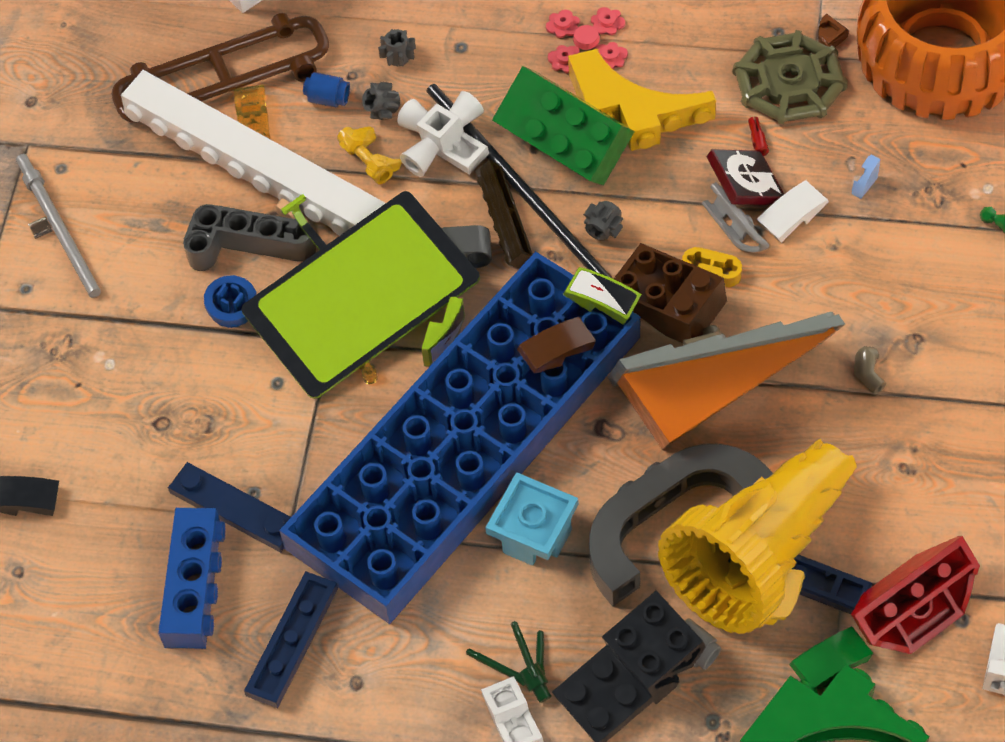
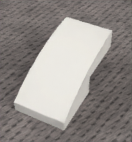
M805 180L780 197L757 220L782 243L802 222L808 224L829 201Z
M514 676L481 689L485 703L503 742H544Z

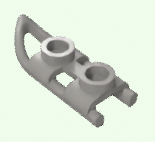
M717 182L713 183L710 188L717 195L714 204H711L709 200L703 201L702 204L731 242L738 249L745 252H760L768 249L769 243L753 229L752 218L737 208L736 204H731L722 186ZM727 215L732 220L731 226H728L723 220ZM748 234L759 246H748L741 241Z

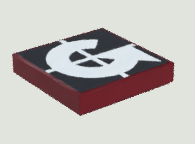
M711 149L706 156L731 204L772 205L784 195L761 151Z

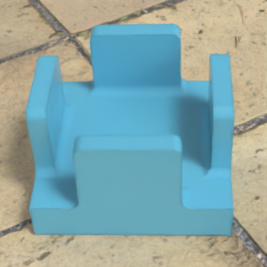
M516 472L485 527L486 534L502 542L504 554L529 565H534L537 559L536 556L549 560L550 556L557 558L572 531L571 518L579 505L578 498Z

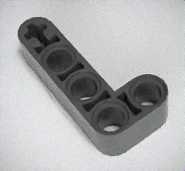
M212 204L202 205L195 210L183 241L189 265L197 271H206L212 268L217 261L221 248L293 261H305L316 253V245L302 230L296 219Z

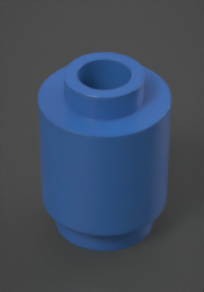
M313 72L310 78L307 77L305 79L303 95L307 96V100L310 103L337 108L339 105L346 106L349 99L350 82L344 81L342 77Z

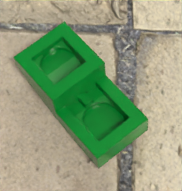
M851 626L813 646L790 663V666L801 680L810 683L818 690L829 685L845 664L855 668L868 662L873 652Z

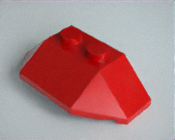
M963 536L952 538L916 554L861 595L851 616L869 645L912 654L965 614L972 593L974 578L978 574L980 564Z

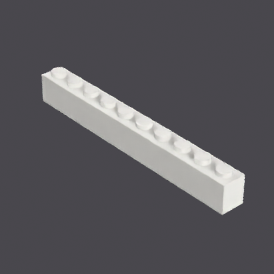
M142 70L121 94L124 113L132 121L142 122L149 126L157 135L169 137L181 148L196 152L206 162L223 167L233 177L248 181L258 191L269 193L278 198L279 201L283 198L292 202L304 194L306 201L299 205L300 211L305 213L310 220L314 222L320 221L329 226L339 236L385 204L380 199L145 70Z

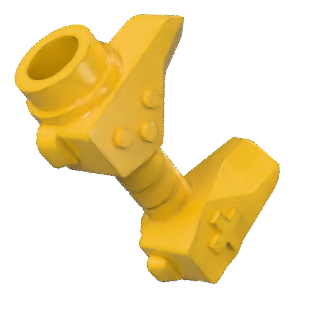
M348 126L343 128L337 136L339 145L348 154H356L367 166L365 169L366 173L377 184L386 183L392 177L393 172L400 169L401 159H392L378 153L373 155L366 148L376 139L373 127L367 126L352 129Z

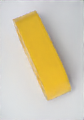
M693 247L685 251L682 256L683 261L694 264L695 260H699L701 263L697 267L724 277L725 287L727 288L734 287L741 280L742 263L733 255ZM726 268L732 269V271L729 272V275L723 274V271H725Z

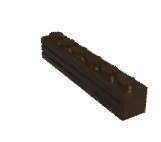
M488 160L476 170L477 182L482 188L483 199L487 202L488 213L493 219V228L499 236V245L505 254L504 259L508 265L520 269L533 253L501 165Z

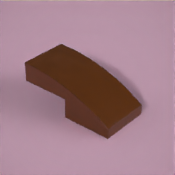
M576 317L532 336L521 343L517 350L535 374L562 366L565 357L592 350L596 339L582 320Z

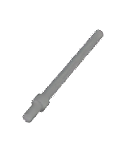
M20 154L17 156L16 162L23 173L22 180L27 189L33 191L89 297L99 296L101 290L43 186L45 181L39 170L34 169L26 154Z

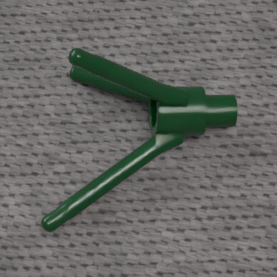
M516 621L511 623L514 636L527 666L520 673L470 648L467 649L466 654L509 677L514 676L518 683L522 686L526 685L529 692H534L539 703L552 697L546 686L548 681L544 670L543 631L539 630L537 632L536 663L534 664L518 623Z

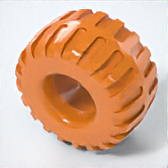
M862 0L857 17V49L864 76L867 81L873 82V88L882 98L888 96L892 98V105L902 111H905L907 107L916 110V116L928 119L929 114L941 115V120H954L956 114L963 113L966 118L979 115L982 107L989 110L996 107L1005 96V0ZM946 26L965 33L971 37L976 45L964 48L940 47L923 42L912 35L926 27Z

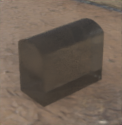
M46 217L28 224L35 239L52 232Z

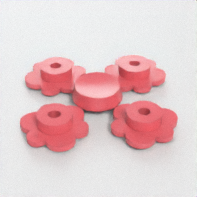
M607 7L598 9L597 15L591 17L593 26L583 25L578 27L580 19L577 16H573L572 12L566 9L561 10L558 14L552 13L549 16V22L546 24L547 32L555 34L558 38H564L566 35L573 36L575 46L569 47L559 45L556 51H551L548 54V61L552 64L554 71L562 70L564 73L569 74L568 56L580 53L579 48L583 50L598 49L602 58L612 69L624 66V59L628 56L626 48L618 47L615 42H610L608 45H598L600 42L599 34L607 33L608 35H614L617 30L624 28L625 20L621 17L619 10L611 11Z

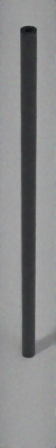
M431 84L426 92L437 104L450 110L453 102L436 84ZM471 122L463 127L464 132L488 146L489 155L486 158L502 166L506 180L578 260L587 269L612 278Z

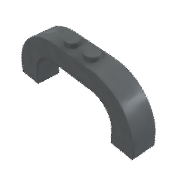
M701 444L688 447L676 452L661 463H653L640 478L634 482L628 481L623 484L618 492L602 506L593 521L589 537L590 568L599 591L612 606H615L640 588V571L625 555L621 544L631 530L685 492L698 486L711 485L723 488L734 496L744 488L753 485L760 477L764 479L769 478L773 472L754 455L742 449L723 444Z

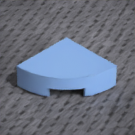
M872 154L867 157L862 165V168L865 169L864 174L858 181L853 183L852 195L862 199L878 178L881 159Z

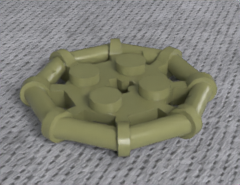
M795 30V33L767 38L759 36L755 38L754 44L743 58L733 65L732 73L736 76L741 91V103L746 108L751 107L777 120L778 124L783 125L787 121L826 116L828 108L848 86V80L843 76L837 57L838 50L834 46L828 47L803 35L800 30ZM802 48L812 52L810 56L804 54ZM760 55L766 57L764 62L761 61L760 64L754 63ZM827 64L829 73H823L820 65ZM785 72H791L792 75L798 76H796L795 78H786ZM749 76L758 77L760 85L752 88ZM820 86L828 87V90L820 99L817 95ZM765 95L768 96L772 103L780 104V108L761 98ZM807 101L809 104L788 109V104Z

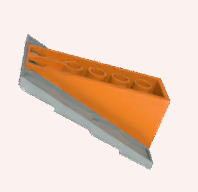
M827 312L787 325H783L781 321L727 338L724 334H720L676 348L669 344L619 359L609 374L608 379L614 387L619 386L661 449H664L819 344H822L843 327L845 323L839 314L835 315L833 312Z

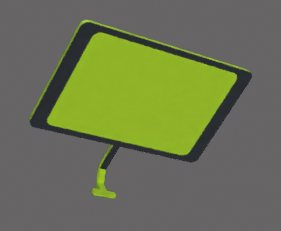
M408 191L401 192L327 245L300 211L299 205L306 201L304 194L281 209L284 215L290 211L292 212L302 230L319 251L245 302L241 310L245 318L310 398L316 399L321 397L448 305L450 297L458 298L480 280V275L476 268Z

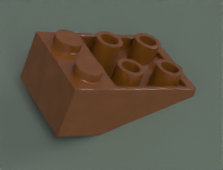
M642 243L639 244L614 277V280L642 294L632 312L639 315L665 336L680 343H683V340L703 335V330L710 326L727 302L724 277Z

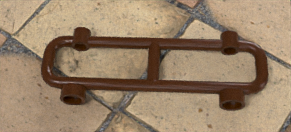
M279 13L272 18V26L151 68H148L147 64L143 62L135 63L130 68L131 75L120 79L113 86L111 92L112 100L122 119L132 123H139L132 121L124 113L121 94L142 70L160 78L208 60L211 61L220 82L187 93L199 101L213 98L291 70L297 81L305 82V79L307 77L310 78L313 72L317 73L314 62L321 59L328 52L329 39L318 20L310 16H299L289 19L287 14ZM300 28L310 29L317 41V46L312 50L235 77H231L222 58L225 54L277 36L279 38H288L293 34L294 30Z

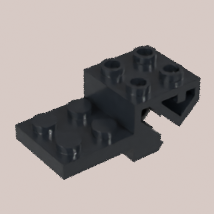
M656 590L602 636L606 646L554 689L552 693L594 742H607L652 702L658 704L672 692L680 682L677 676L678 673L692 668L706 647L703 640Z

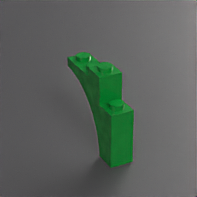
M845 664L821 696L810 683L804 680L798 681L790 675L741 738L740 742H829L835 740L928 742L930 736L915 721H906L897 715L887 702L873 699L876 684L872 682L871 677L863 670L853 669Z

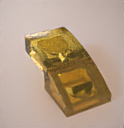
M264 85L234 89L237 121L271 140Z

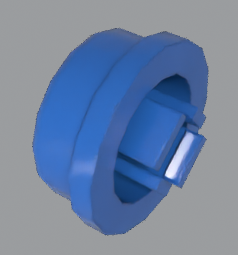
M236 275L223 276L215 279L207 287L204 294V306L208 315L218 325L227 328L239 327L248 321L242 313V305L257 295L253 285L245 278Z

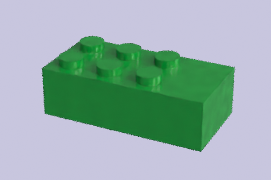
M525 66L521 67L492 119L495 123L587 180L603 186L635 132L540 73Z

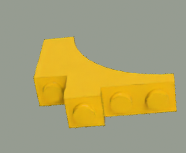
M598 49L568 56L569 77L576 95L635 131L628 143L631 151L648 149L660 144L661 133L672 132L682 127L703 124L716 117V98L713 91L693 94H672L654 91L630 82L619 75L605 62Z

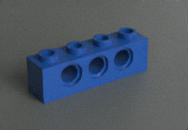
M175 508L158 632L164 648L206 649L207 636L213 635L214 617L210 615L211 604H216L218 599L217 583H214L215 573H220L222 567L221 552H218L219 542H224L226 533L225 522L220 521L216 508ZM197 544H204L200 549H192ZM195 574L201 575V576H200L198 579H196V580H193V581H188V580H187V579H188L190 576H192V575H195ZM189 606H197L192 612H183Z

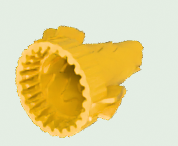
M818 439L803 453H799L786 461L769 478L764 479L760 477L753 485L744 488L718 508L713 505L705 506L702 504L685 511L661 534V539L658 541L659 561L668 583L673 587L677 596L705 622H709L712 626L724 629L730 633H750L764 625H774L778 620H785L791 614L798 600L802 583L805 579L802 570L792 569L797 564L794 558L811 542L812 539L809 536L824 522L821 516L832 507V504L842 494L840 490L846 486V481L857 468L853 455H846L834 445L823 443L821 439Z

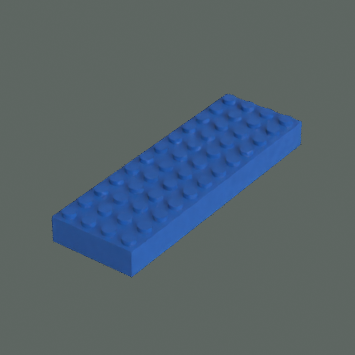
M535 251L279 530L284 549L324 578L337 582L338 588L388 624H391L503 496L516 472L520 474L524 472L613 370L619 359H622L640 339L641 317L632 312L628 320L621 324L596 307L591 312L563 295L574 275ZM579 317L596 339L593 349L565 357L560 367L534 374L518 352V346L532 336L554 325Z

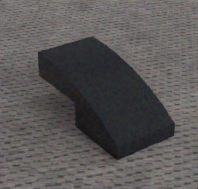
M0 476V513L17 516L18 511L21 510L53 516L59 481L26 476Z

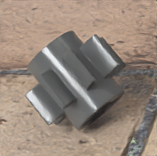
M391 29L385 37H380L379 56L380 58L387 57L388 66H404L409 59L414 60L415 38H408L407 30Z
M370 83L371 88L367 89L362 97L364 110L371 112V119H392V113H395L400 107L399 92L392 90V83Z
M599 201L597 206L591 203L583 214L586 217L584 224H586L585 229L587 233L597 240H607L609 236L616 238L623 228V225L620 224L623 220L621 210L612 202Z

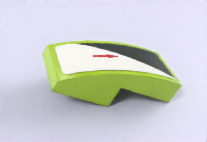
M581 267L576 270L563 293L564 296L591 312L596 307L621 324L628 320L642 295L619 281Z
M450 297L443 323L429 322L422 345L424 366L430 367L457 337L465 318L462 298Z

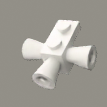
M461 91L450 110L436 104L428 112L417 100L411 99L407 101L398 114V125L419 132L421 141L400 155L404 166L414 175L423 177L435 156L438 155L470 175L489 155L488 146L466 134L463 130L465 125L484 113L481 103L466 91Z

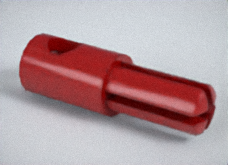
M750 117L748 123L754 151H761L763 156L769 153L765 134L762 132L758 117H754V119Z

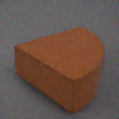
M827 13L823 16L818 29V41L828 47H836L848 37L849 29Z

